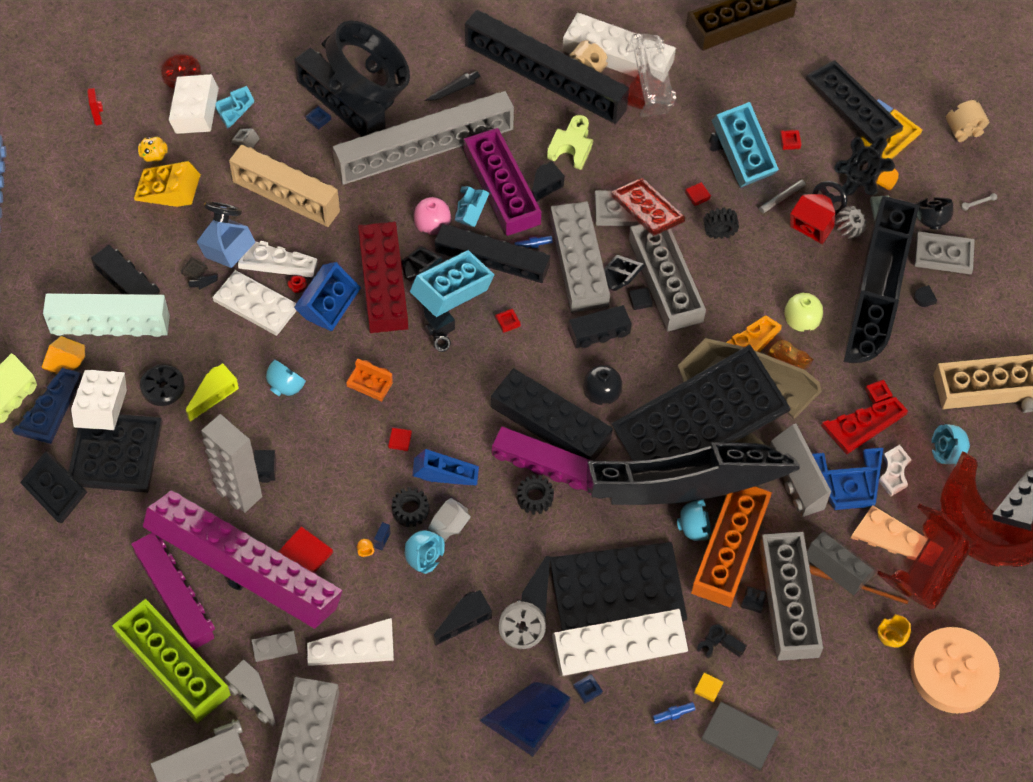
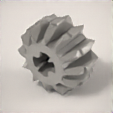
M855 206L844 207L835 216L837 219L835 224L838 225L837 230H840L841 235H846L848 239L860 236L866 229L867 221L864 219L865 215H862L861 210L856 209Z

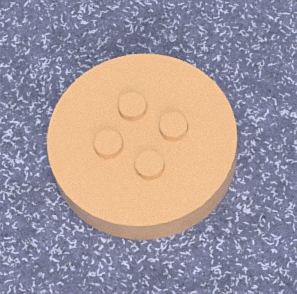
M946 627L931 632L919 643L911 661V677L918 693L935 708L950 713H966L978 709L991 697L999 680V664L992 648L980 636L966 629Z

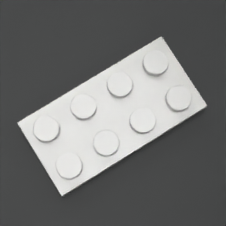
M236 270L213 296L214 302L276 336L297 311L294 308L295 302Z

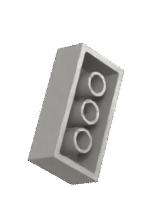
M234 728L156 761L151 766L158 782H220L228 774H238L244 771L249 766L237 731Z

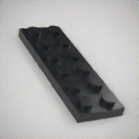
M835 60L806 75V81L871 145L878 136H884L888 139L903 130V125Z

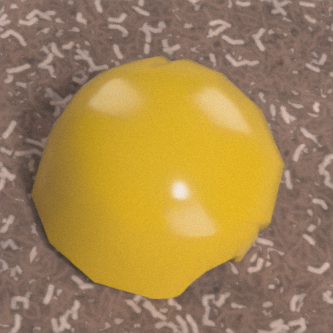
M897 614L891 619L884 618L877 628L878 638L888 647L896 648L903 646L908 641L911 633L910 622L905 617Z

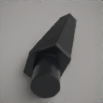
M218 274L199 277L197 280H189V288L199 287L200 290L218 281Z

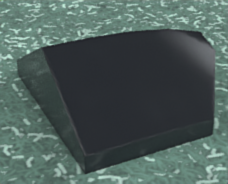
M420 246L401 260L404 276L408 280H413L417 275L433 268L443 259L441 256Z
M616 255L604 268L608 288L612 291H617L628 285L645 267L644 263Z

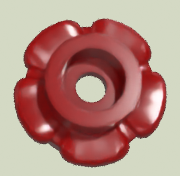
M292 276L290 281H288V287L293 292L300 293L307 286V283H305L306 279L303 276Z

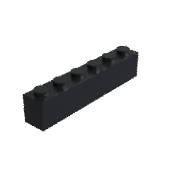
M442 224L435 240V252L455 257L469 250L488 268L542 284L550 266V255L544 252L533 251L524 246L510 244L507 241H499L489 236L475 234L472 231L458 229L452 225Z

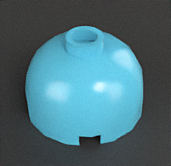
M275 359L271 362L266 372L267 382L272 386L270 390L278 396L281 393L287 396L294 395L303 388L306 382L302 377Z
M945 424L938 426L934 431L932 443H935L936 451L932 450V453L938 463L956 464L966 457L970 448V442L962 428Z
M703 499L687 503L681 510V518H677L679 531L683 530L685 536L694 541L711 539L709 536L711 534L708 512L703 511L702 507L706 506Z
M425 530L416 532L405 544L404 555L407 563L418 572L427 574L433 571L439 564V562H434L439 555L443 556L444 539L434 532Z

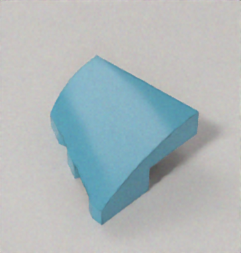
M245 86L230 92V97L217 101L215 109L225 126L229 128L254 103V99L248 87Z
M463 186L460 192L464 193V197L458 201L455 221L475 227L489 192Z

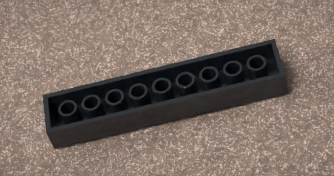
M476 10L465 22V46L614 124L627 111L629 87L625 84L619 83L592 67H588L578 60L572 59L564 53L549 47L547 44L535 40L533 37L504 24L487 13Z

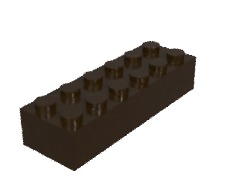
M719 0L689 11L687 13L686 27L703 51L794 17L797 1Z

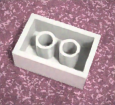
M212 74L177 77L169 122L175 133L211 132L219 89Z
M84 371L71 408L74 427L115 429L127 391L124 372Z

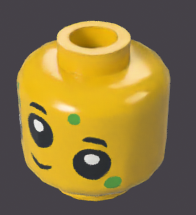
M160 137L144 138L138 146L140 157L147 162L161 161L168 151L167 144Z

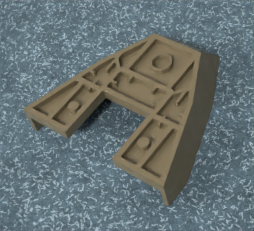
M705 338L678 365L684 382L745 347ZM755 351L790 406L791 411L787 412V414L795 419L822 392L820 382L804 369ZM753 433L734 442L764 444Z

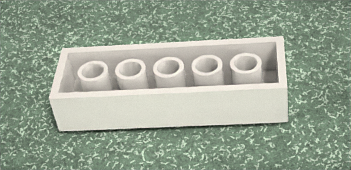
M578 12L563 37L562 51L571 54L581 41L587 40L589 41L588 44H597L607 54L606 62H608V65L606 67L658 86L662 85L674 62L675 47Z
M680 609L552 634L560 677L688 651Z

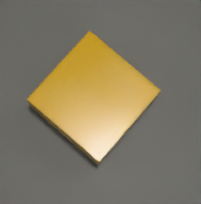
M704 673L694 693L714 702L723 685V681Z

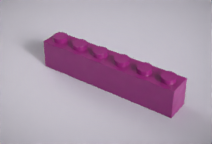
M501 427L492 445V455L496 459L512 462L516 467H525L537 475L543 474L555 482H564L573 489H582L588 492L587 463L592 460Z
M150 533L131 543L134 553L186 642L195 650L215 639L212 632L215 630L214 625L210 619L206 620L203 614L205 611L200 602L196 603L194 601L195 594L190 585L185 586L183 581L186 579L180 569H175L174 565L176 562L172 554H166L164 549L167 547L163 539L157 538L154 533Z

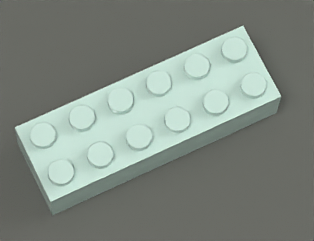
M46 294L43 310L50 334L58 336L63 334H74L76 336L83 334H93L95 336H102L103 334L114 336L133 335L137 337L142 335H152L155 337L168 335L170 315L164 295Z

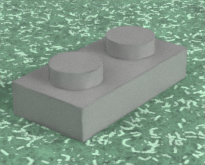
M294 631L252 639L256 662L298 653Z

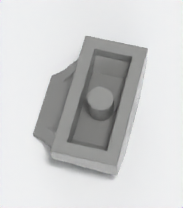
M450 498L433 517L428 531L441 536L444 542L449 536L459 534L471 518L468 514V508Z

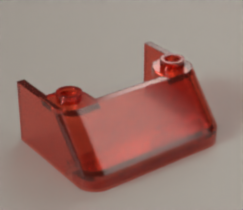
M919 504L917 508L928 517L923 524V534L928 539L908 573L898 570L891 576L878 571L877 575L906 597L928 609H934L940 603L971 551L972 540L944 512Z

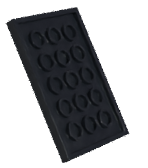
M672 542L550 557L561 631L680 609L682 621H687Z

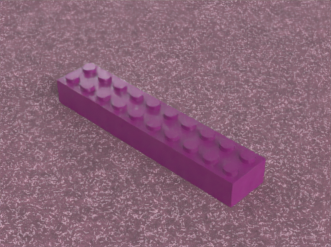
M171 490L147 507L143 523L145 529L312 628H317L337 609L342 589L288 559L281 553L276 552L264 543L259 542L247 533L235 528L230 523L199 507L197 504L187 500L180 494Z

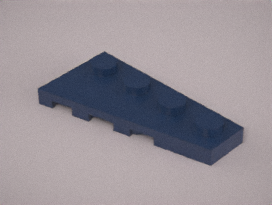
M62 368L47 386L46 392L35 401L36 404L30 412L27 411L23 416L22 422L14 427L13 433L52 444L82 378L81 373Z

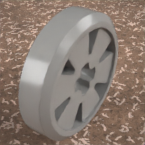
M513 603L500 616V635L508 645L514 648H531L541 641L545 633V617L541 610L531 603ZM521 621L526 622V627L523 630L519 629L517 623L521 624Z

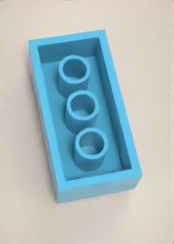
M750 102L717 114L712 119L714 128L740 188L769 177L779 170Z
M467 250L417 275L410 293L437 317L487 291L495 274Z

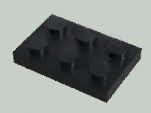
M44 452L20 482L58 523H63L87 494V491L50 452Z

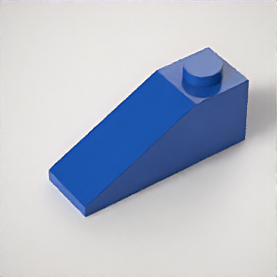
M425 449L414 458L412 476L430 482L477 485L479 466Z

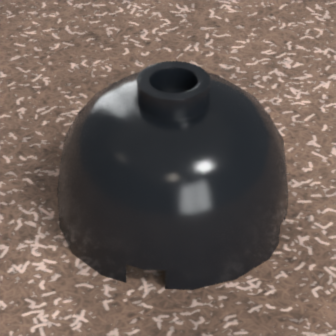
M934 197V201L928 202V198L916 202V204L920 205L917 214L918 220L923 225L930 227V229H940L953 216L954 207L952 199Z
M608 365L593 367L584 378V394L591 402L598 405L615 402L622 393L620 374Z

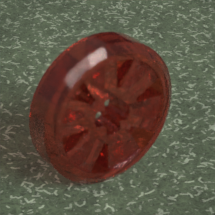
M186 54L171 56L161 67L164 83L175 89L177 77L202 74L198 60Z

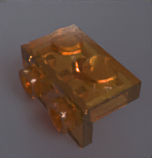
M782 339L771 347L767 355L804 370L814 360L806 352L798 350L790 342Z

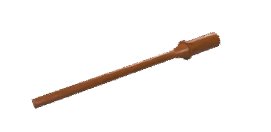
M809 565L810 574L825 578L826 580H833L819 568ZM865 585L861 588V589H863V590H866V591H869V592H872V593H875V594H878V595H881V596H884V597H887V598H890V599H893V600H896V601H899V602H902V603H905V604H908V601H909V600H906V599H903V598H900V597H897V596H894V595H891V594H888V593H885V592H882V591H879V590H876V589L867 587V586H865Z

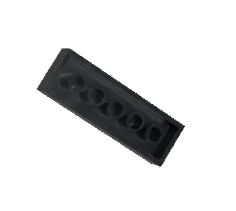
M310 47L294 59L297 82L357 134L363 137L386 129L385 109L381 104H377L375 101L359 95L351 88H347L338 94L330 91L328 81L335 74V71L319 52Z
M514 368L491 395L492 409L551 445L586 459L595 461L612 439L613 428Z

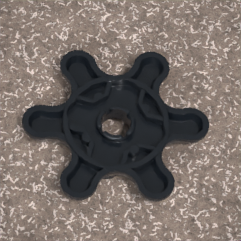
M878 136L873 144L868 147L864 146V142L860 137L854 138L850 144L852 148L851 157L848 160H840L835 164V172L839 174L846 173L847 181L843 185L847 196L853 195L860 186H864L865 192L868 195L877 194L879 191L877 179L880 174L894 170V161L891 158H882V153L888 144L884 136ZM868 163V169L862 170L863 166Z

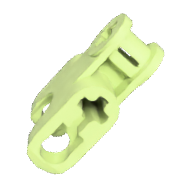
M574 116L566 131L557 129L549 145L547 159L556 161L560 154L570 153L574 156L575 164L573 167L580 170L583 168L593 144V140L587 138L589 121L585 116Z

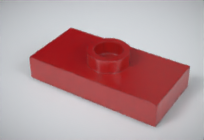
M95 88L88 89V100L96 126L102 125V101H98Z

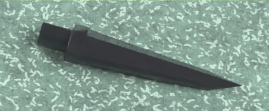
M479 72L464 73L425 101L438 100L475 84V80L480 77Z

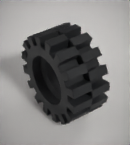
M716 208V211L711 210L703 218L706 235H709L710 238L713 236L714 239L718 237L723 239L725 236L729 238L730 235L733 236L735 232H738L737 213L734 210L731 211L730 208L727 210L726 208H722V210Z
M532 475V479L528 476L525 478V481L522 480L517 489V502L522 510L525 508L526 513L532 511V515H535L536 511L542 514L543 510L546 512L548 507L552 506L554 488H552L551 482L548 484L547 478L543 481L542 476L539 475V478L535 479V475ZM537 489L543 493V497L540 500H531L527 494L530 490Z
M407 487L408 491H405L403 488L401 493L397 492L395 494L396 497L392 499V514L396 522L399 520L400 525L406 523V527H409L410 524H413V527H415L417 522L421 524L423 519L426 520L429 513L428 499L426 495L424 496L422 490L418 492V488H414V491H411V487ZM409 501L415 502L418 505V509L415 512L407 513L402 509L404 503Z

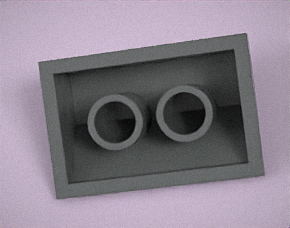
M822 532L811 543L807 551L808 561L852 595H855L877 572L874 567L827 532Z

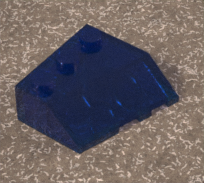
M533 682L480 719V722L534 757L570 707L571 697L553 685Z

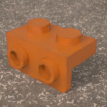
M357 359L355 362L356 368L346 382L347 387L382 402L393 384L392 373L385 368H378L372 365L369 361Z

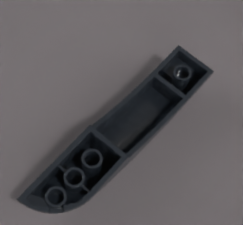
M882 196L862 270L843 362L863 363L878 356L890 340L910 243L920 206L918 204L887 196Z
M711 442L709 447L660 459L629 462L588 461L587 490L588 493H591L592 497L599 499L610 498L611 505L679 503L712 498L755 487L793 473L800 469V465L788 453L783 455V453L777 451L772 446L757 443Z

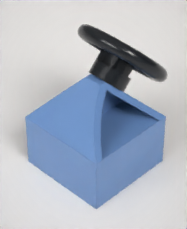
M219 202L204 203V208L214 212L213 221L200 236L197 244L205 258L232 268L256 242L248 226L229 220V215L239 216L242 214L240 208Z

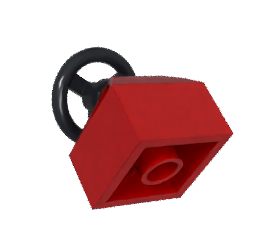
M823 181L816 185L812 194L802 195L790 213V227L823 245L834 228L835 216L841 209L847 206V194L843 187L833 181ZM826 186L838 190L840 196H834L832 193H829ZM842 202L841 206L837 210H834V203Z

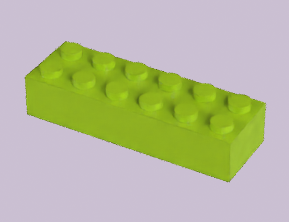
M144 599L112 625L115 635L197 724L231 696L226 683L147 599Z

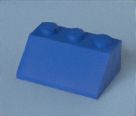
M336 262L324 264L294 308L306 320L329 331H333L361 287Z

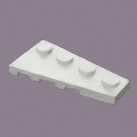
M260 241V243L256 242L241 257L238 262V268L314 278L317 258L298 252L290 253L283 247L278 246L275 248L269 246L267 242Z
M392 618L307 643L308 666L394 660Z

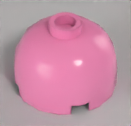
M425 198L415 207L414 223L420 232L424 231L428 235H437L442 224L449 225L451 222L449 207L439 198Z

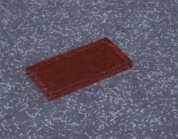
M643 178L611 191L612 198L653 236L685 222V216Z

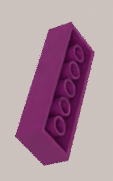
M499 128L464 138V153L482 189L489 192L487 199L505 235L509 236L541 225L542 212Z

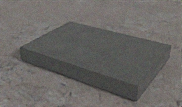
M720 702L701 740L760 771L779 731Z

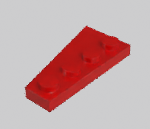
M896 397L873 404L872 407L858 409L855 413L838 416L835 420L824 421L821 427L846 454H849L907 415L908 410Z

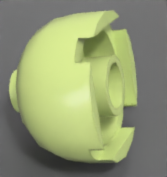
M810 293L794 295L789 299L784 310L786 322L790 327L798 331L814 330L820 325L823 317V306L820 300Z

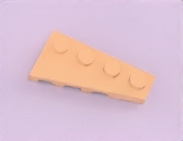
M873 505L851 536L854 540L858 541L859 539L868 542L869 545L874 547L879 546L888 549L891 553L905 555L911 560L933 567L944 549Z

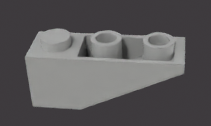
M243 659L225 677L229 691L234 696L238 694L246 708L249 710L253 708L257 712V717L264 724L268 722L273 726L275 724L274 715L260 675Z

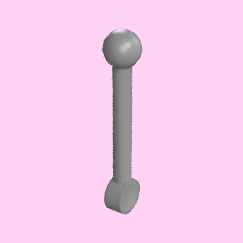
M992 193L989 197L971 202L969 204L965 202L962 204L961 208L963 210H968L971 206L989 200L994 201L997 199V195L995 193Z

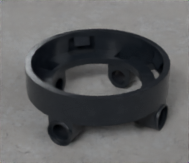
M353 20L342 22L321 44L325 48L328 61L335 71V74L328 81L330 91L335 94L351 88L359 95L375 101L377 104H381L386 111L392 106L396 97L405 89L410 81L409 66L398 47L386 35L366 23ZM346 45H354L369 52L371 55L365 61L366 69L370 73H376L384 69L386 84L380 86L365 78L350 64L342 49Z

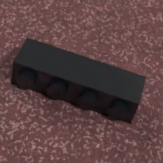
M107 245L91 257L94 268L121 294L159 295L160 290L157 285L151 284L143 272H138L130 260L126 261L118 249L114 250L110 245Z

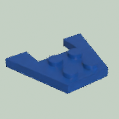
M883 448L863 450L865 467L828 470L825 454H812L831 490L828 500L834 510L875 506Z

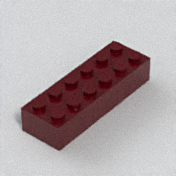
M396 222L358 225L370 333L407 330L408 315Z

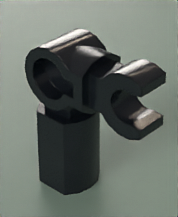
M714 624L710 627L709 633L705 637L706 641L698 644L697 651L700 652L702 648H707L709 651L706 657L710 658L713 654V647H716L721 642L724 648L740 658L747 645L730 633L727 635L722 625Z

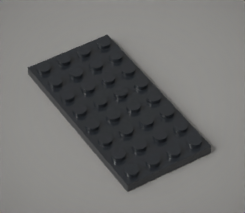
M748 345L611 424L633 461H644L689 453L709 447L711 442L734 443L791 411V408L752 346Z

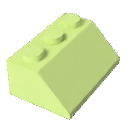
M12 353L0 364V423L5 422L9 414L18 408L22 400L28 394H32L37 386L34 375Z

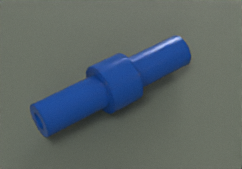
M535 236L530 237L529 240L514 242V245L533 249L538 248L539 245L553 243L552 236L540 238Z
M691 702L679 707L675 705L667 708V711L653 715V721L657 724L668 719H678L680 715L695 711V705Z

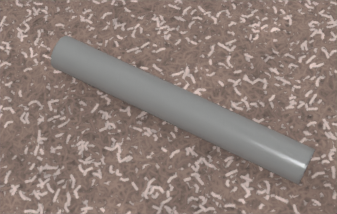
M804 180L798 181L759 207V210L764 214L806 185Z

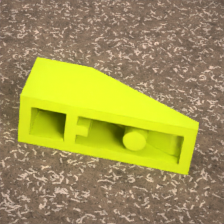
M223 363L218 367L212 368L206 374L187 406L186 413L190 422L239 389L236 377Z

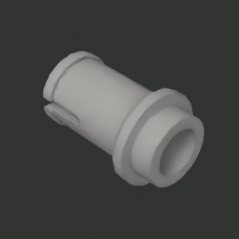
M233 719L232 723L214 728V733L217 736L235 728L238 736H240L239 734L243 730L239 720L234 721Z

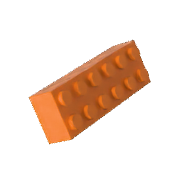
M751 487L727 494L695 578L691 594L731 608L772 492L758 487Z

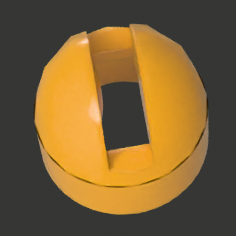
M362 539L358 542V555L365 557L374 553L373 544L369 539Z

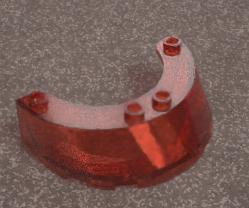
M962 451L941 494V517L945 529L948 530L953 538V542L963 552L982 563L997 567L1000 565L1013 567L1029 565L1030 562H1033V528L1030 531L993 521L994 511L985 504L977 490L976 471L978 462L973 456Z

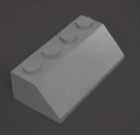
M793 424L771 440L770 446L775 447L783 455L788 453L800 465L799 470L783 476L787 493L791 494L794 499L795 509L800 511L802 517L824 510L831 490L797 424Z

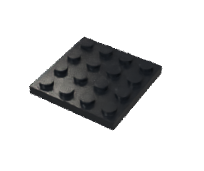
M119 414L114 430L78 428L68 472L85 488L148 493L163 422L162 418Z

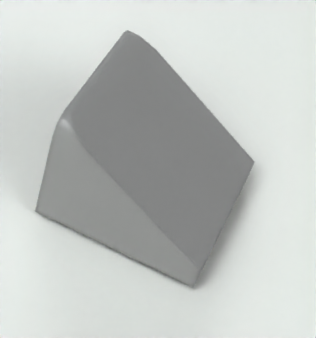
M240 129L231 142L237 146L244 145L253 148L259 140V136L254 129Z

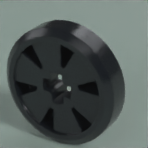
M162 364L151 367L143 374L140 388L146 401L156 406H166L180 399L185 390V382L182 373L177 368ZM161 383H166L163 388L159 386Z

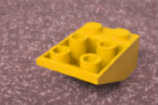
M189 161L143 169L134 200L176 207L192 205L201 174Z

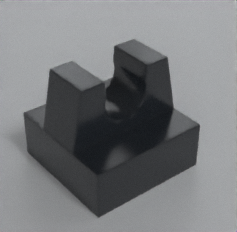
M747 586L741 608L761 613L767 592Z

